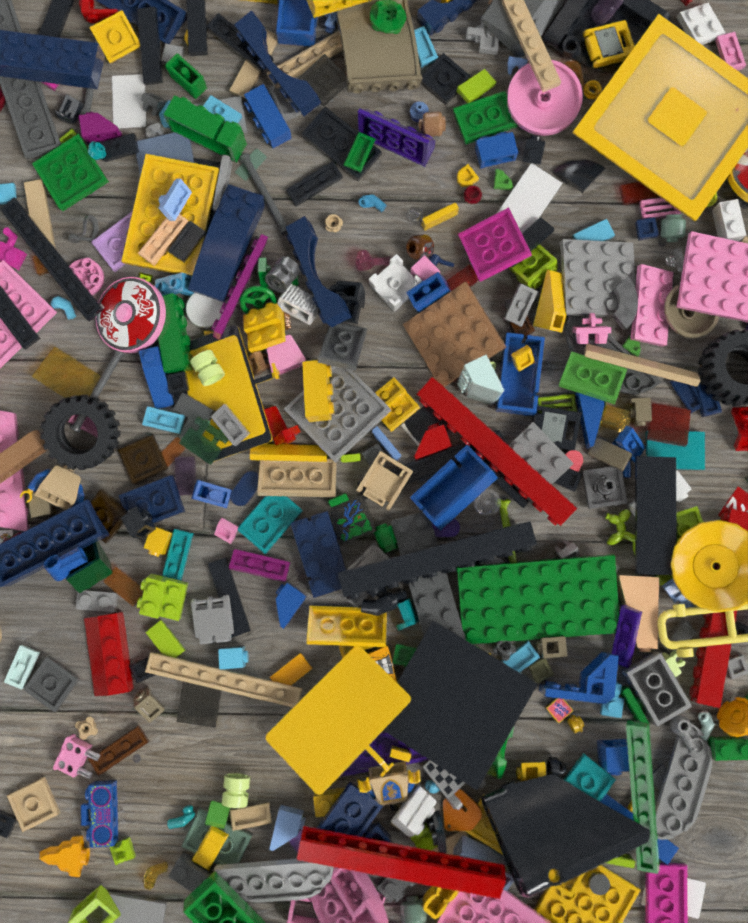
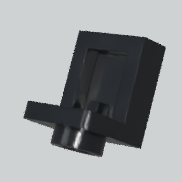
M531 134V138L526 137L522 162L541 165L546 143L542 136Z

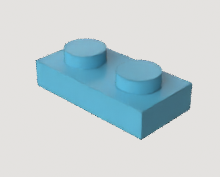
M147 407L142 425L180 434L185 416Z

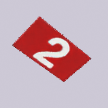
M738 486L718 516L721 517V514L726 509L746 512L748 510V493Z

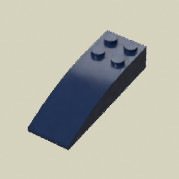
M230 184L227 185L202 245L188 291L225 302L264 211L263 195Z

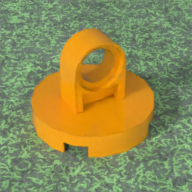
M736 697V700L730 703L726 701L719 708L717 714L720 728L729 736H748V700Z

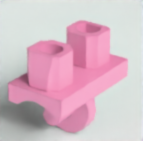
M589 313L588 318H582V324H588V326L573 327L572 332L576 334L577 344H588V334H595L594 343L606 344L608 333H611V327L595 326L596 324H602V318H596L595 313Z

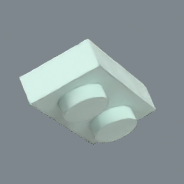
M20 645L4 682L21 690L24 689L40 652L25 645Z

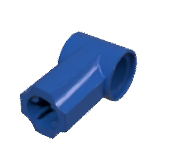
M77 547L60 557L57 555L50 556L45 560L43 567L55 581H61L68 576L71 570L88 562L83 549Z

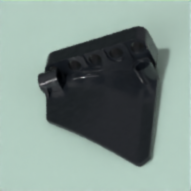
M554 774L521 782L514 780L500 786L499 789L481 796L483 807L518 892L523 897L529 898L552 886H559L649 841L650 831L646 827L599 802ZM553 869L555 878L550 881L548 874Z

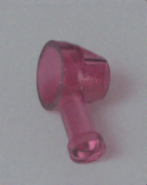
M367 250L357 252L355 260L357 270L365 271L377 265H390V256L372 258Z

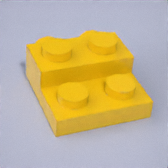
M268 303L265 305V308L259 310L251 309L248 314L243 315L244 331L247 333L248 350L251 353L286 342L284 311L277 303Z

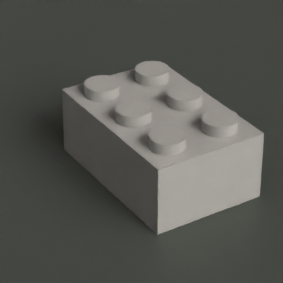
M654 651L634 662L630 667L621 670L635 696L641 701L643 710L652 724L659 726L692 707L661 653Z

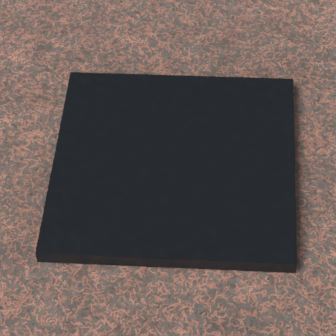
M433 620L397 682L410 695L411 701L383 731L478 790L538 683Z

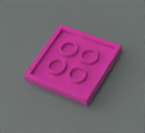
M509 207L458 234L480 282L532 256Z

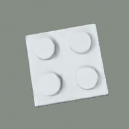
M709 3L682 11L677 16L685 33L701 45L715 41L717 36L726 34Z

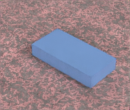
M376 426L372 430L373 436L391 458L398 461L402 455Z

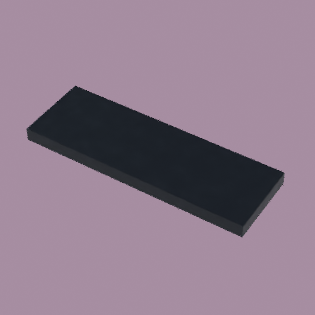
M636 456L635 574L673 575L670 564L673 549L676 545V457Z

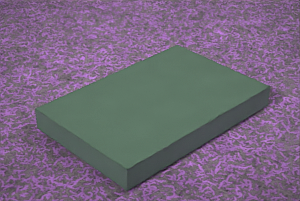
M199 808L181 846L195 854L211 827L205 824L207 811ZM227 821L225 828L221 830L229 835L213 862L217 865L240 863L253 835L244 829L232 831V824Z

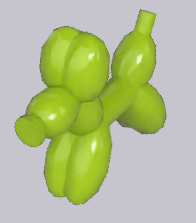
M624 509L618 516L607 513L605 519H608L612 524H616L617 532L608 538L607 544L615 545L624 538L633 542L632 549L635 555V535L626 531L624 523L631 516L630 510Z

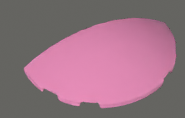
M334 867L329 883L322 888L319 894L310 897L320 923H389L381 898L367 873Z

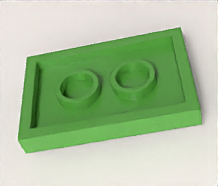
M571 351L559 387L615 404L627 369L587 358L585 355Z

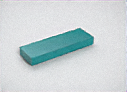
M174 529L162 576L182 581L194 533Z

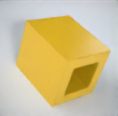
M155 526L156 530L148 535L143 548L149 550L148 554L159 557L160 554L166 555L173 532Z

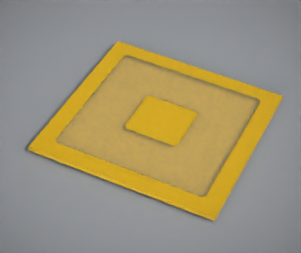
M658 14L572 133L690 219L696 221L748 148V78Z

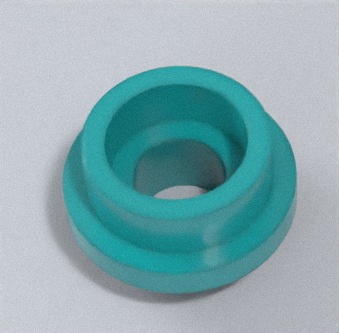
M91 142L89 144L88 153L93 159L100 160L106 156L105 148L101 143Z

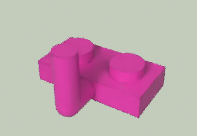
M4 228L3 233L9 239L7 243L0 241V262L4 260L9 266L19 271L27 254L14 247L18 239L17 235L9 228Z

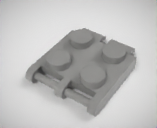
M223 595L220 598L207 597V599L203 600L192 599L191 606L195 637L199 638L200 644L213 643L215 640L216 643L231 641L234 627L229 595Z

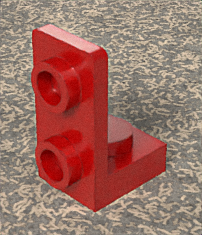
M734 407L731 413L738 436L733 446L735 451H748V407Z

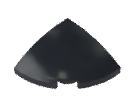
M572 160L560 165L553 173L564 183L572 184L583 193L600 176L605 167L590 160Z

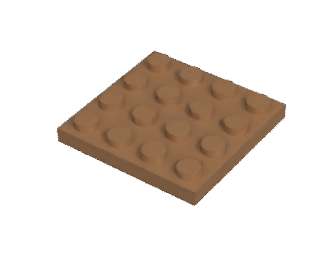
M464 282L403 324L433 376L444 387L459 379L465 364L484 355H487L488 359L507 348L467 282Z

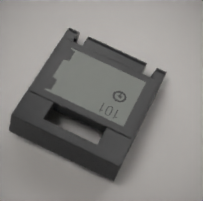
M537 405V410H542V414L536 413L533 415L532 423L534 422L558 448L575 451L582 413ZM568 420L575 421L572 440L565 439Z

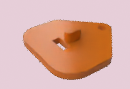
M459 789L454 795L468 810L465 812L464 808L459 810L453 809L445 798L443 801L444 825L447 831L473 830L482 819L481 807L463 790Z

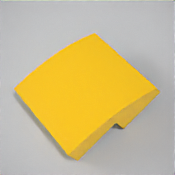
M395 377L375 392L391 409V412L381 420L390 432L420 409L419 405Z

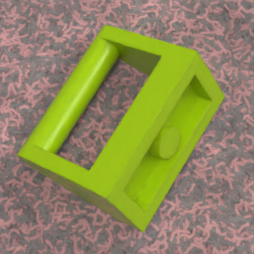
M100 885L73 909L68 923H88L86 917L98 906L110 914L100 923H113L121 916V913L108 891Z

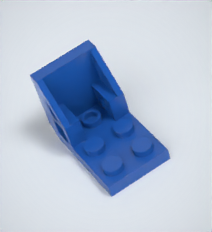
M601 651L580 672L579 687L569 683H565L564 687L557 684V682L545 681V684L539 685V692L545 697L607 704L615 697L619 656Z

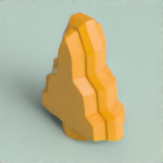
M83 835L72 836L70 840L62 841L59 846H50L40 851L39 859L48 865H57L60 871L68 872L69 876L80 877L83 865H87L89 862L90 849L84 848Z

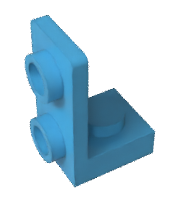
M185 273L155 280V287L162 296L171 293H181L191 297L194 292L188 291L192 277Z

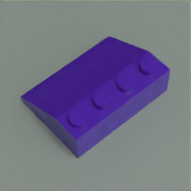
M359 108L358 127L360 133L375 138L374 144L426 167L435 148L436 140L428 134L417 132L413 127L401 125L395 119H388L378 111L373 112L368 109Z

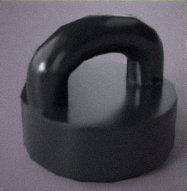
M549 757L547 759L548 775L554 774L558 776L559 774L566 773V765L559 761L557 757Z

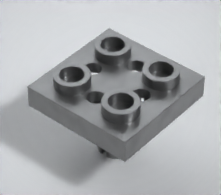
M614 467L582 471L588 509L628 503L622 471Z

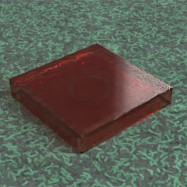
M652 403V421L649 422L647 440L686 447L688 444L691 410Z

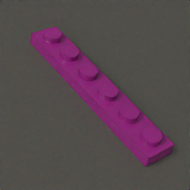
M263 234L260 235L259 240L255 238L251 246L253 252L251 255L247 254L243 263L245 268L243 271L240 270L235 279V281H238L236 287H231L227 296L230 299L228 303H223L219 312L222 315L219 320L216 319L211 329L214 330V338L220 340L267 244L268 237Z

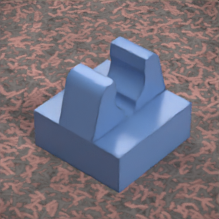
M509 56L508 74L512 73V69L515 66L521 69L527 64L528 59Z

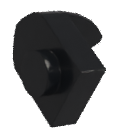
M66 94L60 110H55V113L62 122L74 124L79 118L84 103Z

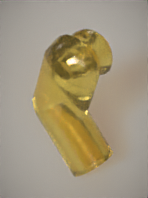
M166 861L150 866L147 869L143 878L145 889H152L155 886L158 875L168 872Z

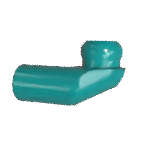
M185 806L182 810L184 815L181 817L169 819L167 822L168 828L184 827L195 816L193 806Z

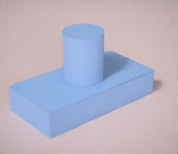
M175 179L167 194L159 197L160 206L158 208L169 221H175L192 191L182 179Z

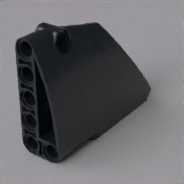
M568 0L546 32L543 41L561 52L565 59H574L606 74L617 71L624 61L594 68V61H591L585 44L586 38L583 37L585 30L626 20L634 46H636L657 15L660 14L683 32L685 31L669 20L670 14L651 0ZM621 35L623 46L626 47L623 35ZM572 45L575 47V50L569 51L566 49V46Z

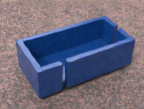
M279 0L276 29L278 44L315 45L318 17H313L306 0Z
M506 333L503 342L507 348L502 350L499 381L504 392L496 402L495 412L526 416L536 414L538 396L536 394L539 392L545 337L527 335L524 343H521L524 338L523 334ZM528 345L531 348L535 363L518 372L515 369L511 354Z
M468 445L454 456L462 465L461 468L451 459L410 497L440 531L498 479L492 469Z

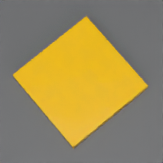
M600 865L584 874L572 898L552 886L544 890L534 910L552 923H623L640 889L605 866ZM595 872L605 874L610 882V888L604 895L593 893L589 887V877Z

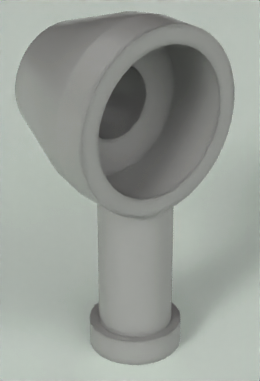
M683 715L673 717L670 721L671 730L675 734L682 736L689 754L698 751L689 734L691 731L690 720ZM683 722L686 724V728L684 730H682L680 727L681 723Z

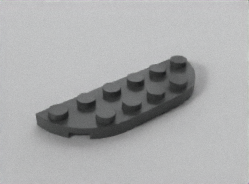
M568 316L565 326V338L570 351L584 355L586 344H577L576 334L572 331L574 326H588V324H582V318H588L589 316ZM588 334V344L631 355L609 334L606 344L594 343L595 334ZM626 368L627 372L619 393L628 395L641 394L651 390L661 381L654 375Z

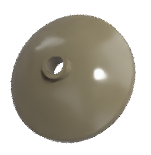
M680 284L668 293L664 303V313L669 326L677 334L686 338H700L707 335L715 328L719 316L676 308Z

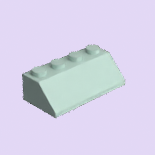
M487 355L464 365L458 379L459 383H457L460 392L465 393L468 398L491 406L494 405L504 392V389Z

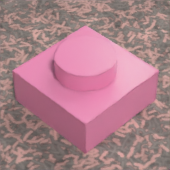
M221 518L214 535L231 544L239 527Z

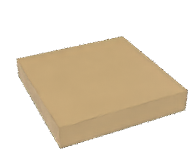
M45 777L7 795L22 832L61 813Z

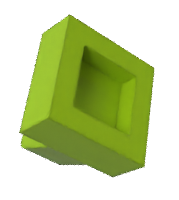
M130 837L120 840L110 847L115 865L136 857Z

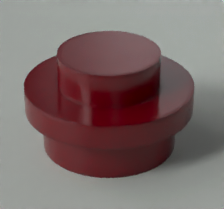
M477 186L467 187L463 194L464 200L468 204H477L482 198L481 189Z

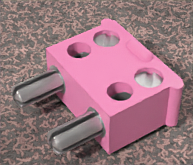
M72 734L65 739L53 769H58L73 778L81 775L90 779L92 772L84 769L83 765L87 756L98 761L100 754L90 750L91 744L76 737V734Z

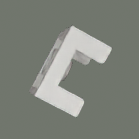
M397 254L390 259V265L378 276L375 273L369 278V286L393 312L409 299L406 292L422 282L417 275L414 278L403 266V260Z

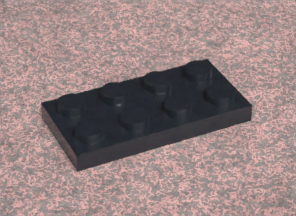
M326 106L301 133L304 139L358 182L382 155V151L373 145L361 172L344 166L358 132Z

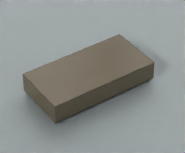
M600 438L596 439L594 446L588 452L590 457L622 472L632 457V453Z

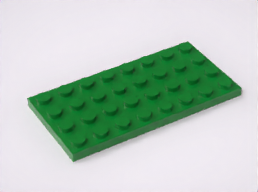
M614 554L483 564L467 568L457 566L461 623L465 639L472 644L534 640L557 636L574 637L616 633L619 605Z

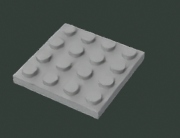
M571 239L560 241L561 273L563 277L566 314L569 316H589V313H595V316L612 317L611 315L615 312L617 306V298L613 289L627 277L636 286L633 243Z
M331 366L332 377H329V381L333 386V395H330L331 402L334 403V413L331 414L332 420L308 422L305 417L304 390L284 410L336 463L342 455H345L391 412V409L352 370Z

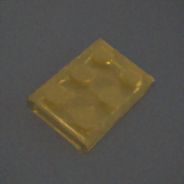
M55 346L32 375L33 379L63 398L75 395L90 396L101 378L99 374Z

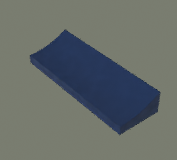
M96 0L109 9H117L119 12L123 11L127 20L138 27L137 9L155 6L158 14L159 39L165 44L172 42L178 30L187 20V12L168 0Z
M85 500L1 543L0 587L11 586L44 569L43 564L50 556L57 555L60 557L77 547L83 549L109 536L110 534L97 516L90 500Z

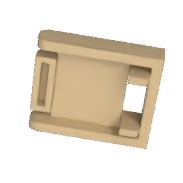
M380 451L356 491L360 493L363 487H365L366 490L363 495L382 507L386 501L390 502L386 507L389 511L413 471ZM386 460L402 469L399 476L383 467Z

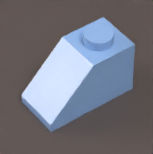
M284 805L280 806L269 850L274 851L298 836L299 829H303L306 817H302L304 810Z

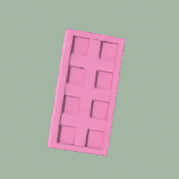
M643 264L637 266L635 289L638 297V308L632 322L630 340L662 347L667 346L669 324L664 313V303L668 293L672 290L673 272Z

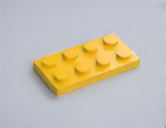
M309 606L307 644L386 647L387 613L376 616L362 613L361 607Z

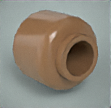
M439 111L425 112L423 119H419V131H423V134H428L431 137H440L443 132H446L445 116H442V113Z

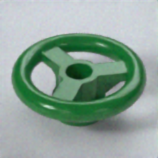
M251 286L242 292L239 304L242 311L248 314L249 309L246 307L245 302L253 304L259 310L263 308L264 303L269 297L274 304L277 303V298L266 287Z

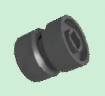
M280 257L265 276V281L272 290L284 293L300 273L299 266L289 257Z

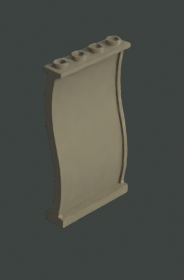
M372 0L335 11L344 54L347 92L357 94L363 91L379 92L381 90L397 91L398 89L414 90L419 88L422 75H420L417 43L407 0H392L401 4L406 12L404 27L398 34L375 31L372 28L369 14L371 7L379 0Z

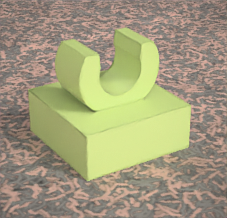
M677 651L671 652L670 655L663 652L662 655L674 676L677 677L682 673L679 667L684 666L686 662L682 659L678 662L675 661Z

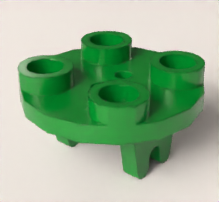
M379 0L371 7L369 16L372 28L375 31L393 34L400 33L406 21V12L401 4L392 0Z

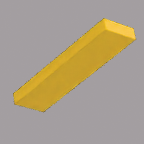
M264 444L250 450V460L327 462V454L318 445L280 444L276 446L275 444Z

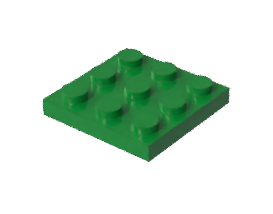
M79 134L32 163L62 212L109 182L97 161L89 155L88 147Z

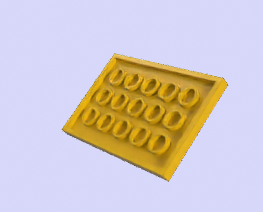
M145 154L121 262L123 264L174 274L185 273L192 277L206 234L185 263L171 255L167 250L156 265L153 266L141 257L138 252L167 218L158 208L160 206L159 197L167 194L175 179H182L192 191L180 214L207 232L220 169Z

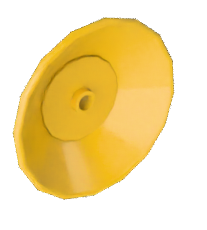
M714 520L699 523L684 532L674 546L670 564L674 583L682 595L699 608L715 612L738 610L748 603V531L735 523ZM714 563L719 564L718 570L713 569Z

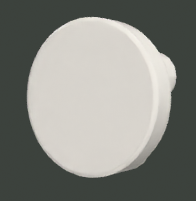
M194 293L187 301V316L194 325L210 329L216 319L219 320L222 315L219 312L223 302Z

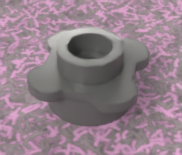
M499 641L497 646L493 647V653L500 655L504 661L509 660L510 655L516 652V647L510 641Z

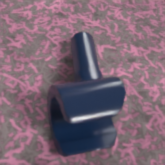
M432 254L429 257V260L435 266L439 263L454 267L455 263L443 260L437 254Z

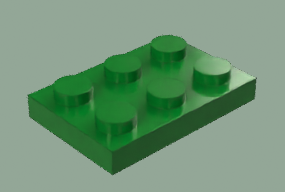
M506 91L453 108V114L465 145L475 142L483 136L490 137L518 126L509 113Z

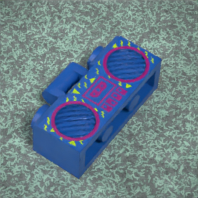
M117 780L93 781L85 790V799L88 800V803L80 805L81 826H89L86 832V840L90 842L91 848L112 847L119 841ZM89 809H91V819H89Z

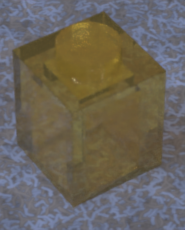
M606 405L600 426L618 432L623 431L626 425L629 426L630 423L629 411Z

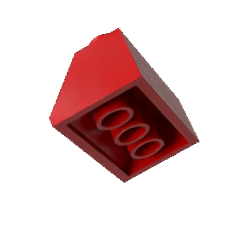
M123 612L85 618L94 696H109L134 690L132 671L129 667L131 664Z

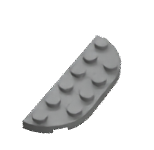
M684 722L680 725L682 730L686 728V724ZM692 723L689 734L698 751L689 754L682 736L677 735L655 807L657 839H672L674 836L686 832L694 824L701 808L712 769V752L707 741L700 738L704 734Z
M297 859L221 864L216 865L214 871L244 901L261 903L302 900L319 894L322 888L329 883L334 867Z

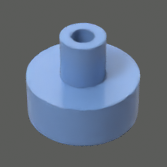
M415 102L410 108L411 119L419 123V119H423V114L429 112L428 106L423 102Z

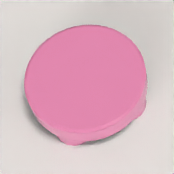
M83 258L74 261L70 265L92 295L102 288L104 272L95 261L90 258Z

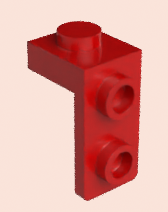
M79 0L81 13L86 22L91 24H97L119 12L117 9H94V0Z
M276 406L264 410L272 439L276 446L283 443L289 444L296 440L295 436L301 432L298 425L287 428Z

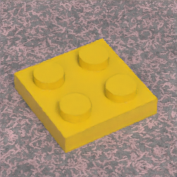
M123 11L90 27L110 64L140 48V42Z

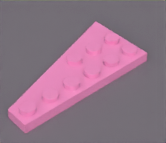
M0 411L1 453L18 441L19 433L15 413ZM23 468L0 484V527L21 531L30 529L27 518L28 508H26L25 502L26 493L20 499V494L26 491Z

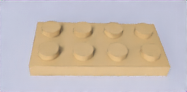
M327 459V462L260 460L258 496L336 497L337 462L335 463L332 459Z

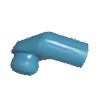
M374 194L364 195L358 201L361 207H375L380 212H383L387 206Z

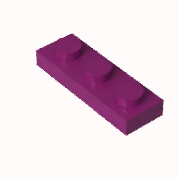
M236 549L233 551L229 565L230 570L286 582L290 568V562Z

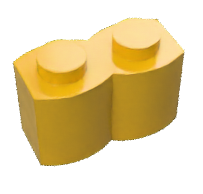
M432 886L423 896V910L433 919L439 918L444 913L447 903L451 902L459 891Z

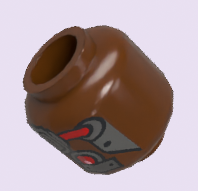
M429 235L411 236L406 245L407 253L415 260H420L424 255L429 258L434 252V242Z

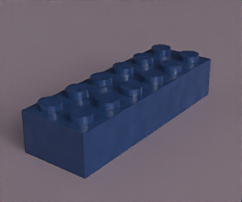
M0 30L1 77L98 90L105 59L99 43Z

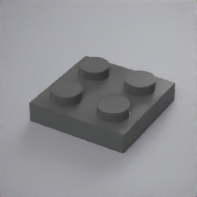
M48 656L23 690L53 712H57L80 678Z

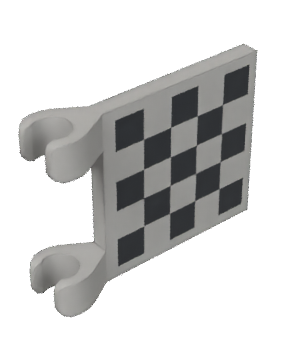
M429 760L422 768L446 797L451 807L459 810L463 804L454 793L465 782ZM484 779L479 788H483L486 785Z

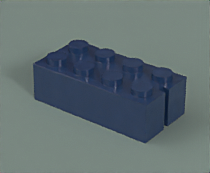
M328 511L311 516V521L308 518H304L290 523L306 575L312 578L308 582L313 598L339 590L335 573L347 570Z

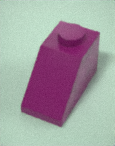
M87 112L84 115H79L81 134L87 144L91 142H104L123 136L118 126L97 112Z

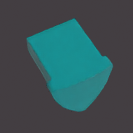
M410 599L397 604L404 620L403 623L396 625L398 631L419 622Z

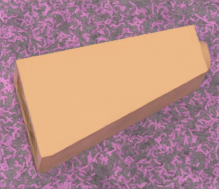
M617 575V589L622 606L626 605L642 611L635 647L639 648L640 652H651V649H658L659 577Z

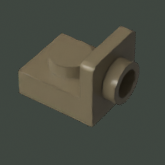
M149 687L140 690L134 696V709L149 723L165 711V707L151 694Z

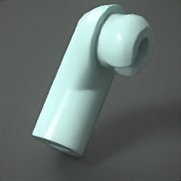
M704 710L698 714V719L702 726L700 731L704 734L700 738L707 741L715 724L711 714Z

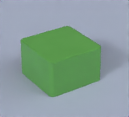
M211 801L205 824L224 829L230 807H225L220 802Z

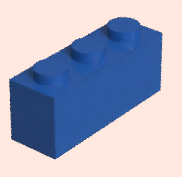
M264 84L244 94L246 100L244 105L248 113H253L254 118L252 119L256 127H261L263 131L261 135L266 144L270 143L271 147L275 148L292 139L288 125Z

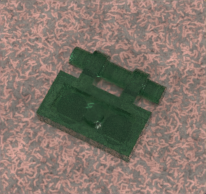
M198 416L194 423L200 426L199 429L196 431L190 427L179 444L211 465L222 450L221 447L216 445L220 440L226 444L229 439L221 429H216L210 425V421L207 419L203 420ZM205 430L214 436L212 441L202 435Z

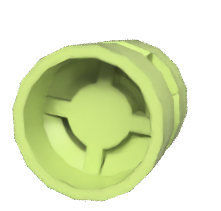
M212 350L203 351L194 356L190 361L195 372H199L198 378L203 386L214 384L225 375L220 364H216L217 359Z
M240 773L224 775L223 787L226 791L222 795L223 806L230 808L247 807L249 794L246 790L249 789L250 785L249 775Z

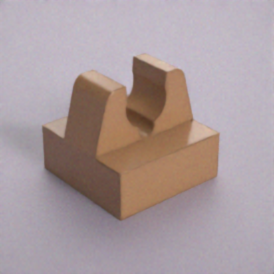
M260 351L254 352L248 357L254 377L259 376L270 368V363L265 364L264 361L267 355L262 354Z

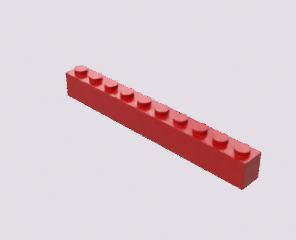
M431 377L417 393L420 397L419 401L426 408L430 406L434 409L433 414L439 420L444 419L447 421V427L453 433L459 432L462 435L460 439L466 445L470 446L472 444L476 448L475 453L482 459L486 457L491 462L489 466L496 472L500 470L505 475L503 477L505 481L511 486L515 484L520 488L518 492L525 499L528 497L534 501L532 505L539 512L544 510L549 515L547 519L553 525L559 524L561 526L576 511L577 507L435 378Z
M726 509L721 514V521L735 523L748 531V512ZM715 563L714 570H718L719 564ZM733 611L736 622L737 611ZM725 612L703 614L705 622L704 627L700 630V638L728 636ZM731 644L697 648L696 657L698 661L697 666L693 669L694 683L689 691L691 701L707 706L721 707Z
M303 826L297 860L501 899L506 882L505 865L307 826Z

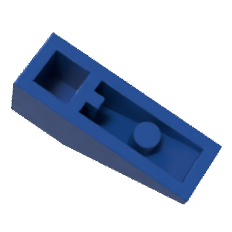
M157 346L140 350L139 354L155 408L161 409L175 405L173 395L169 394L166 377L168 373L163 370L160 348Z
M576 392L574 393L578 412L582 413L580 423L585 446L588 449L595 444L605 401Z

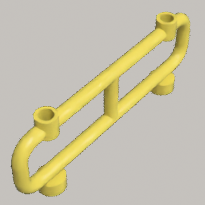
M748 603L738 610L748 609ZM674 604L673 609L666 610L660 614L657 623L661 643L669 649H676L677 657L680 658L693 657V647L748 642V634H736L733 611L737 610L725 611L728 636L670 641L666 631V620L668 618L718 613L699 607L685 608V604Z

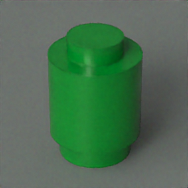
M386 523L377 526V531L373 533L379 548L384 553L398 548L396 544L398 542L392 526H387Z

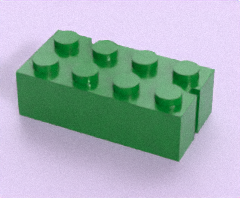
M174 95L163 114L172 132L221 156L227 155L235 163L238 162L247 145L242 127L238 123L224 121L225 118L220 114H212L201 105L196 106L185 97L180 98Z

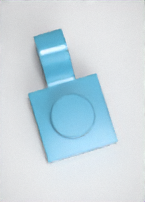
M616 682L615 697L607 704H601V715L616 718L622 717L624 698L619 697L622 685Z

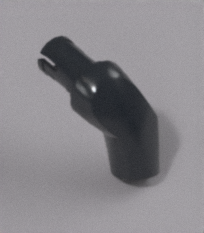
M399 589L394 593L386 592L377 600L364 599L361 605V612L376 616L385 614L396 609L398 603L405 601L407 594L404 590Z

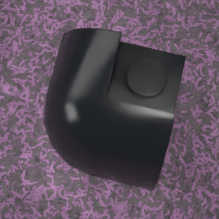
M336 281L337 283L328 290L338 294L345 301L351 318L344 322L358 324L361 308L365 306V290L362 283Z

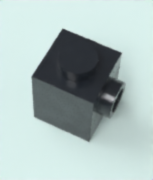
M132 508L121 518L130 536L142 540L156 530L151 520L152 515L146 509Z

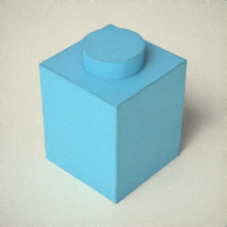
M245 646L218 649L219 669L243 668L249 661L248 651H245Z

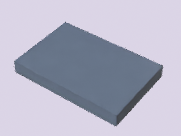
M177 133L137 141L139 153H136L140 177L145 154L194 163L191 141Z

